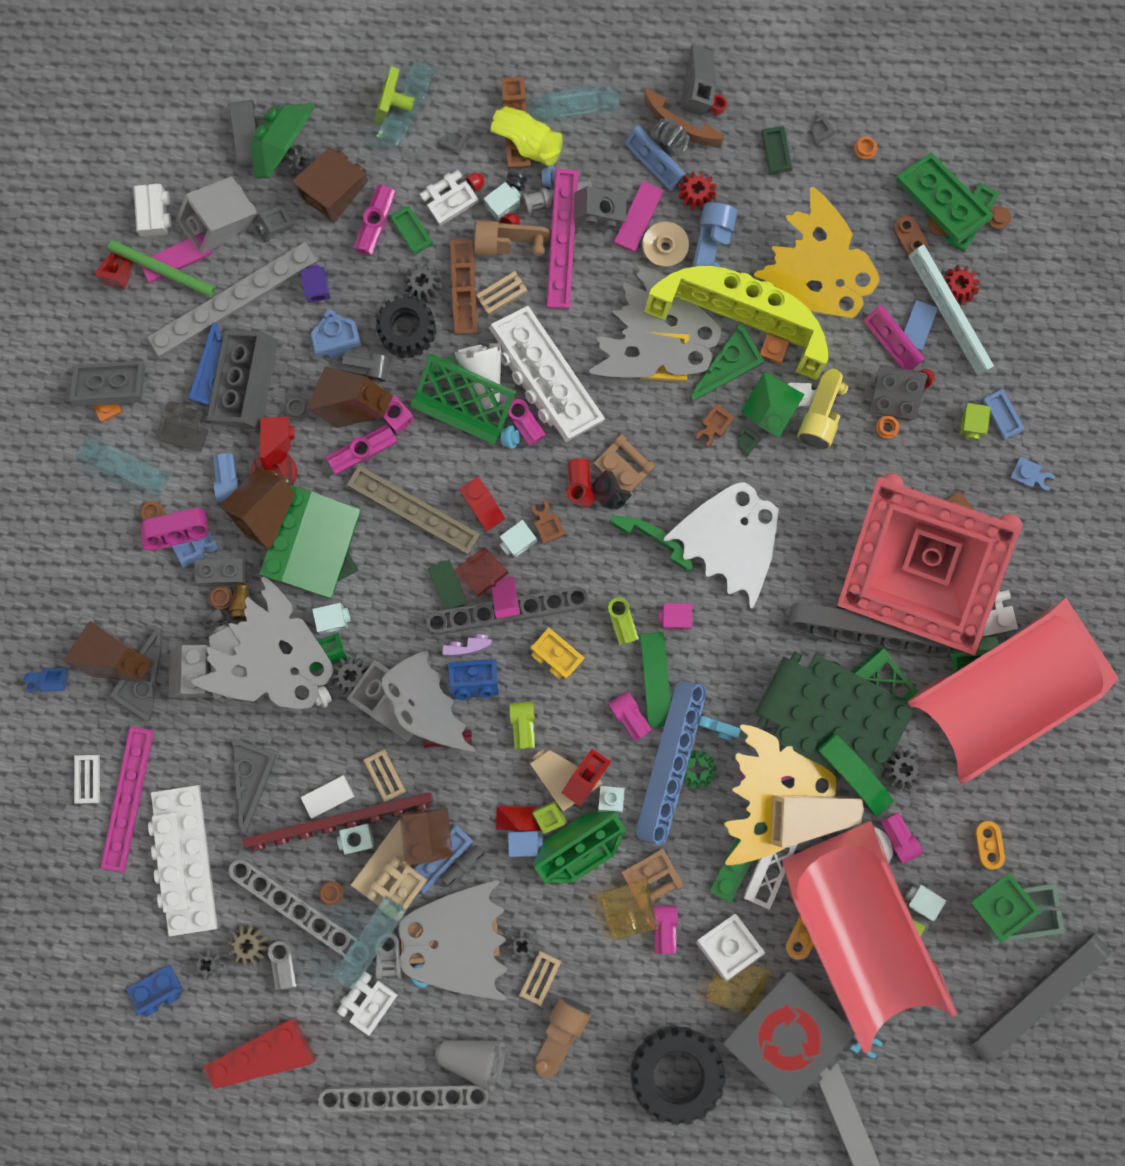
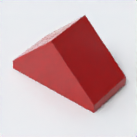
M111 252L96 270V276L104 285L126 290L133 261Z

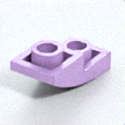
M474 634V638H468L467 647H463L464 643L449 642V645H443L442 655L444 657H460L476 654L491 648L493 641L488 639L487 635Z

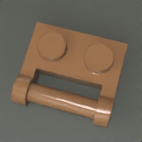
M621 434L594 462V465L602 473L605 470L612 471L620 488L631 493L655 469L656 465L642 456L627 441L628 438ZM620 447L643 468L639 474L616 453Z
M664 849L657 851L621 872L642 910L648 908V904L677 888L679 890L685 887ZM667 874L672 878L671 881L644 896L640 892L642 888Z

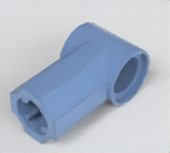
M233 453L213 456L216 477L214 492L217 502L225 501L240 486Z

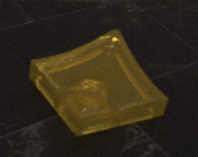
M647 877L603 891L597 895L613 940L656 930L659 927Z
M751 964L725 982L716 970L706 1000L749 1016L757 1007L771 971Z

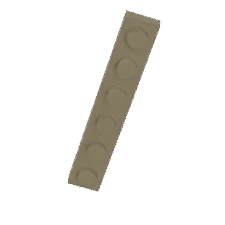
M358 465L347 484L351 489L467 555L471 553L481 536L476 531Z

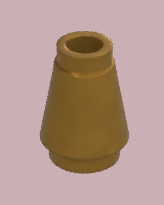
M235 586L228 611L230 619L247 621L244 611L246 609L245 599L247 597L250 598L249 586Z

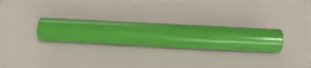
M112 239L108 244L109 251L210 298L215 293L216 287Z

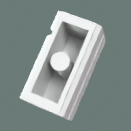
M161 184L134 186L136 231L140 237L167 235L168 227L172 225L170 213H167L166 205H170L169 192L165 191Z

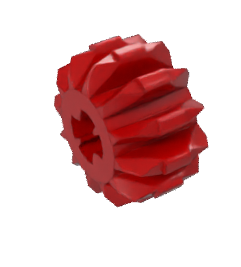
M694 171L691 172V178L684 176V183H680L678 189L681 191L678 194V198L684 199V207L691 204L692 211L695 210V206H698L700 211H703L704 204L712 202L717 196V193L714 192L717 185L711 183V176L704 178L703 171L700 173V176H696ZM696 188L701 189L699 194L694 193Z
M956 265L954 271L948 269L946 276L942 277L956 301L958 299L962 306L966 303V300L969 302L973 301L974 295L979 293V288L976 286L980 284V280L973 279L977 274L976 271L968 273V266H965L962 271L960 266Z

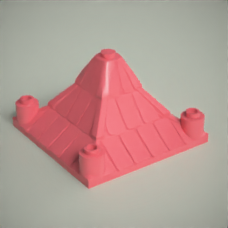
M888 473L879 477L837 606L975 655L1022 528L1021 520L1014 514H1004L998 519L920 491L909 489L903 486V480L894 473Z

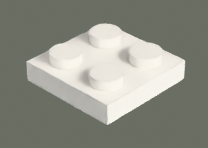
M736 913L696 942L725 982L765 954Z

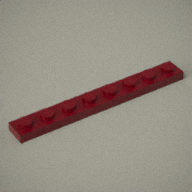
M429 792L243 838L244 848H251L252 852L266 849L265 844L275 842V846L290 843L289 838L298 836L299 840L313 837L312 832L320 830L322 834L335 832L336 826L344 824L346 829L359 826V821L368 819L369 823L383 820L382 815L392 813V817L400 816L399 813H406L405 809L415 807L416 811L430 808L429 803L434 802L433 795Z

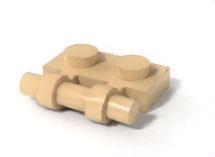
M394 855L389 863L386 862L383 866L384 871L376 881L373 880L370 884L371 889L366 894V897L374 901L378 894L383 896L384 899L379 906L399 920L428 879L409 865L401 873L397 868L402 860ZM393 876L397 881L388 891L384 886L390 877Z

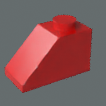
M263 417L260 419V461L262 468L266 470L291 449V440H295V426L290 425L289 417Z
M479 476L459 489L460 494L486 532L506 519Z
M591 748L561 793L581 807L611 761Z

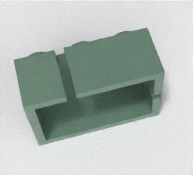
M1046 883L1022 887L1041 913L1004 942L1065 933L1061 911L1050 910V906H1060L1057 884ZM982 919L986 942L999 943L1000 941Z

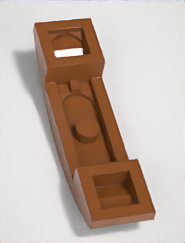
M524 76L501 78L503 107L506 106L527 113ZM506 138L508 169L531 167L530 158L523 157L513 141Z
M646 88L644 100L658 121L664 118H669L671 121L674 120L686 130L690 137V142L705 146L721 147L725 135L706 123L701 130H698L666 110V99L651 89Z

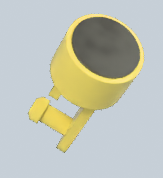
M830 369L822 376L809 411L805 414L797 437L803 443L814 448L829 449L838 429L840 415L836 412H830L836 395H844L848 390V386L842 382V373L837 369Z

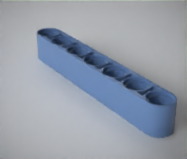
M680 681L675 687L636 828V835L641 841L662 845L667 840L706 699V688L702 684Z

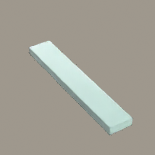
M925 245L918 247L909 255V258L976 375L979 376L994 365Z

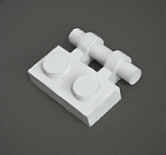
M459 170L452 174L447 173L443 176L444 179L434 185L431 183L426 186V190L419 194L423 201L431 197L434 200L427 206L440 226L479 202L467 181L460 185L456 183L463 178ZM447 187L451 188L450 191L440 196L439 192Z
M1009 590L998 591L994 602L995 610H991L982 637L1018 629L1013 606L1003 608L1002 601L1011 599Z
M364 971L361 977H357L353 982L354 987L347 996L344 995L340 1001L341 1005L336 1012L344 1017L351 1010L355 1014L349 1022L370 1036L398 994L379 980L373 988L370 987L367 983L372 978V975ZM363 991L368 996L359 1006L355 1001Z

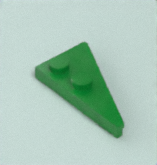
M742 323L737 327L732 337L723 347V350L709 367L705 376L690 396L692 402L764 364L762 356Z

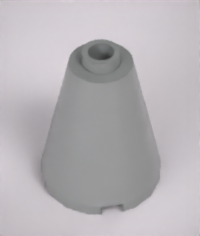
M444 1040L436 1048L435 1059H438L440 1066L485 1090L493 1091L496 1086H492L494 1080L499 1081L502 1073L505 1053L501 1052V1047H505V1044L502 1041Z

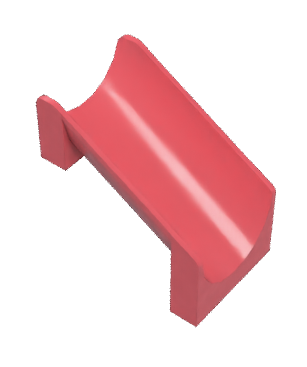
M1064 598L1044 610L1024 630L946 679L942 676L926 685L907 702L910 707H917L928 713L946 734L958 763L957 778L962 785L1101 699L1119 678L1067 598Z
M871 821L782 859L794 903L864 1053L871 1051L873 1038L881 1025L893 1015L905 1009L930 1006L947 1012L951 1017L957 1015L945 979L936 962L932 963L899 892L880 837Z

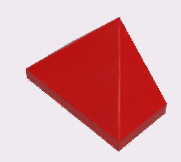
M497 806L496 830L542 831L533 815L534 810L540 807Z

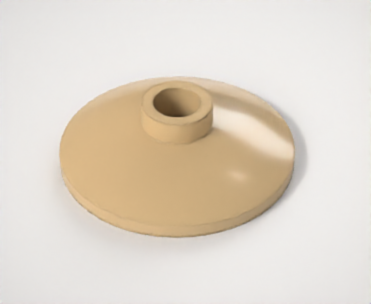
M672 222L654 224L647 230L643 238V251L646 257L653 264L661 267L677 265L685 258L689 249V240L686 232L679 225ZM667 243L669 244L670 248L668 250H663L661 248V245Z

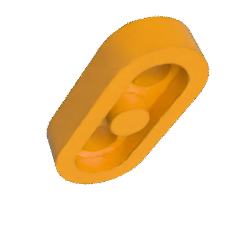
M991 821L981 822L975 829L979 861L986 869H999L1005 861L1000 828ZM985 829H989L991 831V836L989 838H985L983 836V831ZM989 853L995 855L993 862H989L987 859Z
M801 916L797 919L785 945L787 954L796 960L806 958L814 945L808 930L804 928ZM797 942L802 945V949L799 952L793 949V945Z

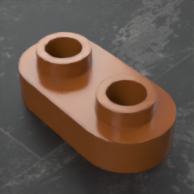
M907 215L899 217L894 224L893 231L905 254L909 257L916 250L913 247L915 243L920 246L925 245L928 251V242L916 220ZM902 224H908L910 229H904Z

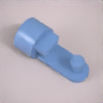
M718 202L704 204L693 267H721L719 263H714L718 243L722 245L730 243L736 223L737 209Z

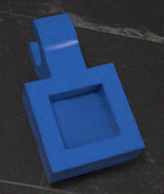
M46 668L43 669L42 673H26L24 682H32L28 683L26 690L28 692H35L40 688V691H63L68 680V669Z

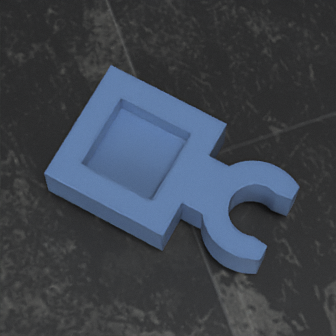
M1019 457L1010 479L1028 488H1032L1034 483H1036L1039 489L1048 492L1050 487L1046 486L1043 481L1046 478L1053 481L1055 476L1051 473H1040L1042 466Z
M210 532L203 539L172 546L183 568L195 563V560L203 559V552H213L218 548L215 541L208 543L213 539Z

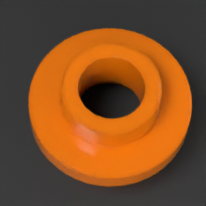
M883 416L876 423V432L883 439L894 438L900 429L898 421L892 416ZM889 424L892 428L891 431H885L883 425Z

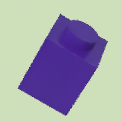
M311 265L306 267V270H301L305 298L308 303L331 299L324 266Z

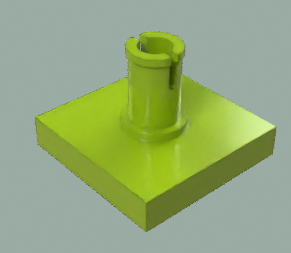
M391 66L378 102L373 121L374 124H383L391 105L408 112L412 110L415 98L395 92L399 68Z

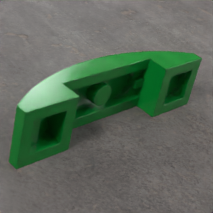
M611 517L609 524L629 536L635 528L672 551L673 554L669 561L688 573L691 571L693 565L690 559H683L684 550L674 539L664 541L667 534L661 529L631 517Z
M664 632L640 634L647 718L650 728H659L665 726L671 704Z
M837 734L831 736L818 749L821 755L840 773L876 817L894 802L877 777Z

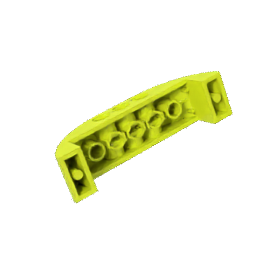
M695 266L668 275L659 281L649 293L644 312L665 321L673 301L677 297L803 347L804 351L795 371L796 373L817 380L827 364L828 348L825 335L817 319L801 301L791 294L774 287L770 282H761L752 278L747 273H738L722 267Z

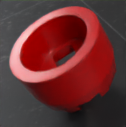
M714 95L713 106L708 109L709 112L715 116L723 114L727 107V100L721 95Z
M474 172L465 177V181H467L474 193L484 186L485 179L481 173Z
M513 212L505 214L500 219L501 224L511 223V225H520L521 223L520 217L516 216Z
M925 368L919 372L927 373L928 377L924 389H927L934 383L935 375L933 371Z

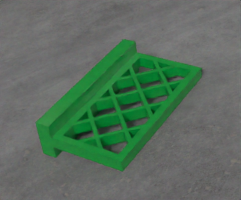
M430 354L410 407L495 445L501 437V431L516 391ZM432 363L440 365L444 374L435 376L431 369ZM455 373L462 375L465 383L456 386L451 375ZM446 377L451 388L442 391L437 380ZM432 382L437 393L431 395L424 392L425 384ZM473 384H482L487 393L477 395ZM468 387L473 398L463 400L459 389ZM454 392L458 403H449L445 395ZM502 393L508 396L507 402L499 405L494 394ZM489 396L494 407L484 410L480 399ZM475 401L479 413L473 414L469 412L466 404ZM496 411L500 419L499 424L491 422L487 414Z
M877 648L851 671L866 680L875 681L874 684L879 686V681L891 682L890 693L894 695L895 683H904L910 691L900 698L906 701L918 692L892 661L889 653L884 648ZM887 663L892 669L891 679H879L880 668Z

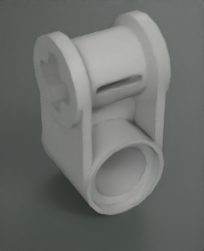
M388 931L383 933L376 943L377 979L385 976L402 978L400 938L395 932ZM384 937H390L394 940L395 946L393 949L384 948L382 944Z

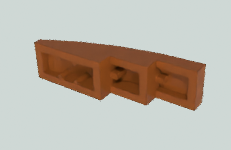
M473 239L450 240L454 334L478 333Z

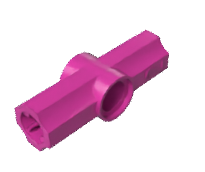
M385 185L376 186L370 205L363 215L364 220L353 247L355 251L366 256H373L381 232L386 227V219L396 196L395 190ZM373 217L380 218V221L376 224L369 223Z
M386 424L364 437L355 438L351 444L326 456L335 475H338L360 462L370 460L375 454L398 442L391 428ZM360 445L368 446L366 453L362 455L356 453V449Z

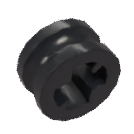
M509 172L507 174L509 180L505 182L510 188L514 186L517 191H524L525 186L523 184L527 182V178L522 174Z

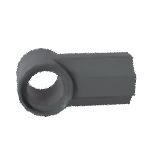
M345 351L341 371L366 376L369 380L375 378L381 379L380 382H386L390 358L381 354H370L369 356Z

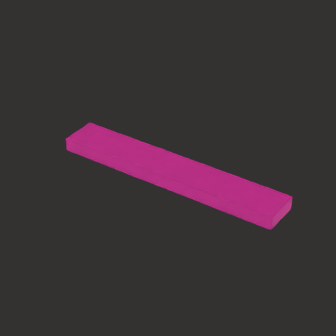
M555 168L546 308L570 309L575 233V192H577L579 170Z
M129 727L101 869L123 873L126 871L154 734L153 730Z

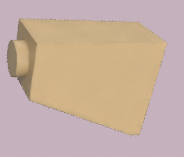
M543 749L532 757L534 761L530 764L564 812L574 805L575 802L564 796L561 792L578 766L551 750L545 752ZM601 780L598 781L592 791L603 784Z

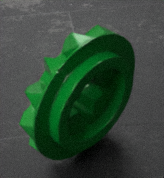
M691 751L683 783L694 789H701L710 785L716 776L717 767L714 759L706 752ZM696 759H698L700 767L708 768V770L700 772L699 780H697L695 772L687 771V769L695 766Z

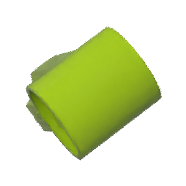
M620 597L612 599L608 604L607 610L619 646L639 640L628 602ZM620 602L624 605L625 611L622 615L613 613L612 605L614 603Z
M533 701L509 703L511 724H513L514 748H535Z

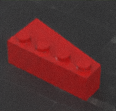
M294 1017L207 1064L203 1068L213 1088L217 1089L315 1063L317 1060Z

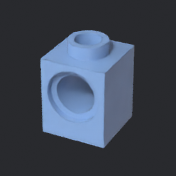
M508 832L509 857L538 855V851L543 846V836H538V832Z

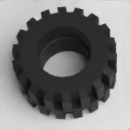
M403 294L401 299L397 295L393 297L394 301L392 302L388 299L385 302L386 307L381 306L379 309L380 315L376 316V330L386 350L389 349L391 354L395 355L397 353L401 358H404V355L413 358L415 353H418V355L423 354L422 350L424 348L428 350L431 347L430 342H434V333H436L435 320L430 307H427L426 302L423 300L419 301L418 297L414 295L412 298H409L408 294ZM413 316L418 319L420 323L418 330L413 335L407 337L396 335L393 332V325L400 317Z

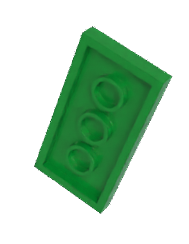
M932 152L896 178V182L956 244L966 239L993 218V214Z

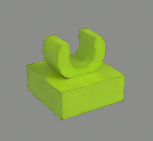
M556 801L544 805L533 812L543 834L566 823Z

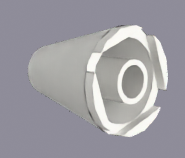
M489 343L490 348L481 344L463 348L454 353L460 367L500 384L501 344ZM473 384L477 395L487 393L482 384ZM496 393L494 396L497 402H499L500 393ZM489 396L480 399L484 410L494 407Z

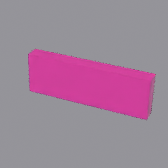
M642 181L626 215V222L622 224L614 241L615 245L631 252H636L664 190Z
M203 234L195 235L199 244L202 245L204 240ZM189 238L151 257L181 270L212 255V252L208 250L201 255ZM141 265L150 284L165 277Z
M883 305L878 306L863 320L901 369L912 371L925 359Z
M514 576L491 580L496 618L519 615L520 611Z

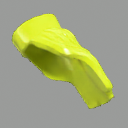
M506 106L496 110L493 116L494 121L491 123L492 133L512 140L523 157L541 162L546 166L555 164L562 150L563 137L561 133L551 131L546 124L533 119L525 111Z

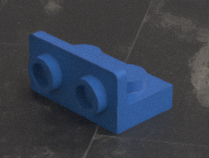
M496 659L449 663L451 698L466 700L474 697L490 698L498 696Z
M171 965L126 989L137 1009L135 1011L136 1016L144 1014L145 1017L158 1011L157 1005L164 1001L168 1005L180 998L178 994L184 991Z

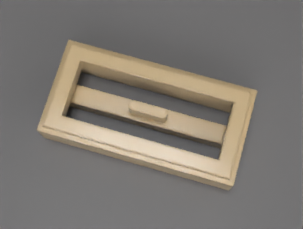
M516 271L476 294V297L489 316L528 291L521 279H519ZM513 279L515 280V282L503 288L502 290L490 296L489 298L485 300L483 299L484 297L499 289L500 287L504 286ZM519 286V290L490 308L488 307V304Z
M385 749L363 760L384 803L406 792ZM383 756L399 788V790L397 791L394 790L393 785L379 759V757ZM373 760H375L376 765L391 793L389 795H386L370 763Z
M539 951L519 996L541 1006L561 961ZM541 958L546 959L531 994H526ZM550 962L555 965L539 999H537L535 994Z

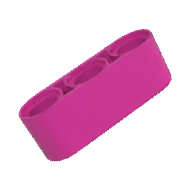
M192 508L143 521L140 525L142 547L152 551L205 538L209 533L207 512L202 508Z

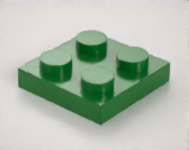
M1007 872L969 902L1000 942H1004L1041 913L1010 872Z

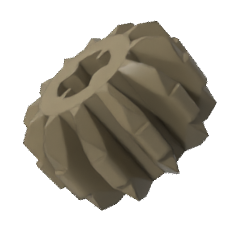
M249 925L247 931L244 926L239 927L240 934L237 932L231 933V936L236 941L227 942L228 946H234V950H230L228 954H237L234 959L235 963L240 962L243 958V967H247L249 961L255 966L258 964L257 958L261 960L266 958L260 951H268L269 946L262 945V942L268 940V936L259 937L263 932L261 928L254 933V925ZM250 940V944L253 943V949L246 952L247 948H243V943Z

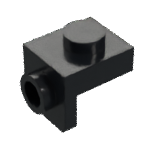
M605 470L592 484L593 490L603 507L619 509L632 496L630 491L620 488L612 471Z

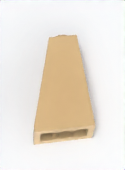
M773 795L771 844L779 847H789L860 824L864 813L862 799L852 796Z
M400 819L351 884V886L365 896L371 889L370 884L373 880L376 881L384 871L383 866L386 862L389 863L394 855L402 860L397 868L401 873L408 866L404 862ZM391 876L384 887L390 891L397 879ZM378 894L373 902L379 906L384 897Z

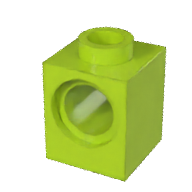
M967 403L963 408L960 435L966 436L965 439L970 441L983 439L987 435L991 407Z

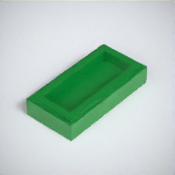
M409 205L390 216V220L414 256L433 245L431 238Z

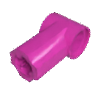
M520 399L513 400L508 418L530 447L545 437L546 434L530 412L527 403ZM515 407H521L525 413L521 417H516L511 411Z
M628 691L608 703L618 721L623 723L634 741L652 731L645 718L639 712L637 703Z
M899 812L880 822L891 841L892 850L896 851L899 857L897 860L901 865L923 854L919 842L913 834L911 835Z
M653 905L655 954L676 953V927H678L677 905Z

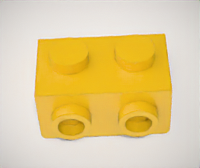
M549 627L535 644H532L530 650L533 651L531 656L540 664L546 662L551 667L549 672L559 680L561 677L567 680L585 659Z

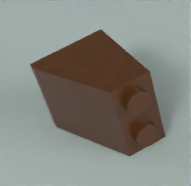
M329 147L303 170L292 183L302 200L335 223L368 182L366 170L358 163L353 165L342 151H334Z
M325 366L306 409L332 426L340 428L384 417L393 395L365 376Z
M259 466L220 507L245 537L269 550L273 545L295 493L290 488L291 482L284 475L278 476L272 469L266 470Z
M91 621L86 625L62 660L91 677L137 682L142 680L153 663L152 660L125 641Z
M448 808L399 813L404 862L407 865L431 863L453 856Z

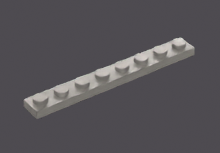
M306 242L147 338L157 355L162 358L211 328L213 322L219 323L299 275L301 270H306V267L315 265L318 262Z

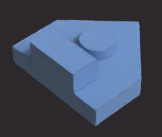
M329 308L323 315L324 318L319 325L315 326L310 333L316 357L328 354L329 359L344 355L345 351L351 352V348L361 346L356 323L336 314V312Z

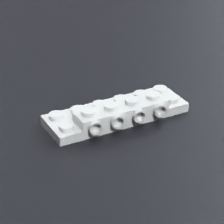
M529 306L490 325V331L498 343L501 344L502 364L505 366L509 365L513 371L512 377L515 383L518 385L522 384L526 390L525 397L530 404L534 403L538 408L540 420L543 423L547 422L550 427L555 425L565 442L570 441L605 420Z
M200 785L151 792L154 816H152V821L148 823V830L150 836H154L155 845L151 846V854L153 860H157L158 869L154 870L155 882L160 884L161 893L157 895V902L159 908H163L164 913L166 912L169 936L218 929Z

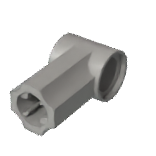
M285 939L276 940L268 949L275 990L297 986L292 945ZM275 946H284L286 948V956H277L274 951Z

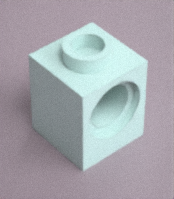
M505 182L486 196L484 203L495 219L500 222L501 217L509 212H514L520 207L519 198H521V195L514 186L510 188Z
M521 520L500 536L502 543L499 545L507 556L512 554L516 558L537 542V538L525 522Z
M341 603L312 609L319 634L347 629V622L351 621L348 608H344Z
M600 786L598 812L615 811L618 818H622L624 788Z
M370 824L339 831L340 836L337 837L338 847L340 851L344 850V854L375 848ZM353 833H358L361 837V843L357 847L352 846L349 842V838Z
M919 884L916 887L912 886L905 896V899L908 900L905 905L930 921H935L946 902L945 899Z

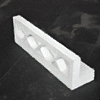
M797 844L789 846L788 854L778 858L777 854L774 853L758 860L744 893V899L770 910L785 875L784 864L781 867L779 861L792 856ZM777 862L781 872L778 877L768 880L766 875L768 866ZM776 881L772 889L770 883ZM766 884L771 893L767 903L755 898L759 887Z

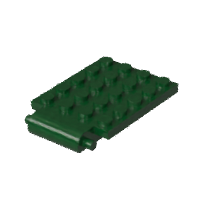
M796 651L793 652L790 659L783 656L755 710L756 713L761 715L757 724L766 728L769 720L777 723L778 726L773 736L777 738L779 744L785 747L792 746L794 752L840 775L818 751L831 736L837 734L879 780L885 769L884 764L888 763V757L893 754L916 707H910L906 700L816 653L808 668L799 664L803 655Z

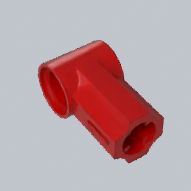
M586 458L571 459L567 462L569 475L567 497L573 503L587 508L594 503L596 497L594 490L591 489L589 460ZM583 491L582 497L579 498L580 493Z

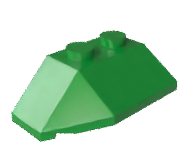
M313 103L271 107L266 112L264 122L253 132L254 137L250 142L254 177L257 179L271 177L274 169L279 165L315 107Z
M615 811L586 813L547 838L532 865L545 884L551 882H575L615 855L626 829Z

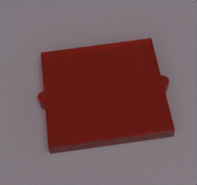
M483 547L472 557H468V560L455 570L458 576L478 597L491 587H495L496 583L509 573L486 547Z

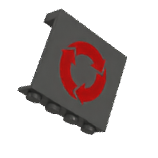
M789 971L723 1044L790 1108L792 1105L797 1107L806 1098L803 1092L809 1086L814 1089L823 1079L820 1075L826 1067L831 1070L840 1060L837 1055L843 1049L847 1052L856 1043V1040L853 1038L855 1036L854 1031Z

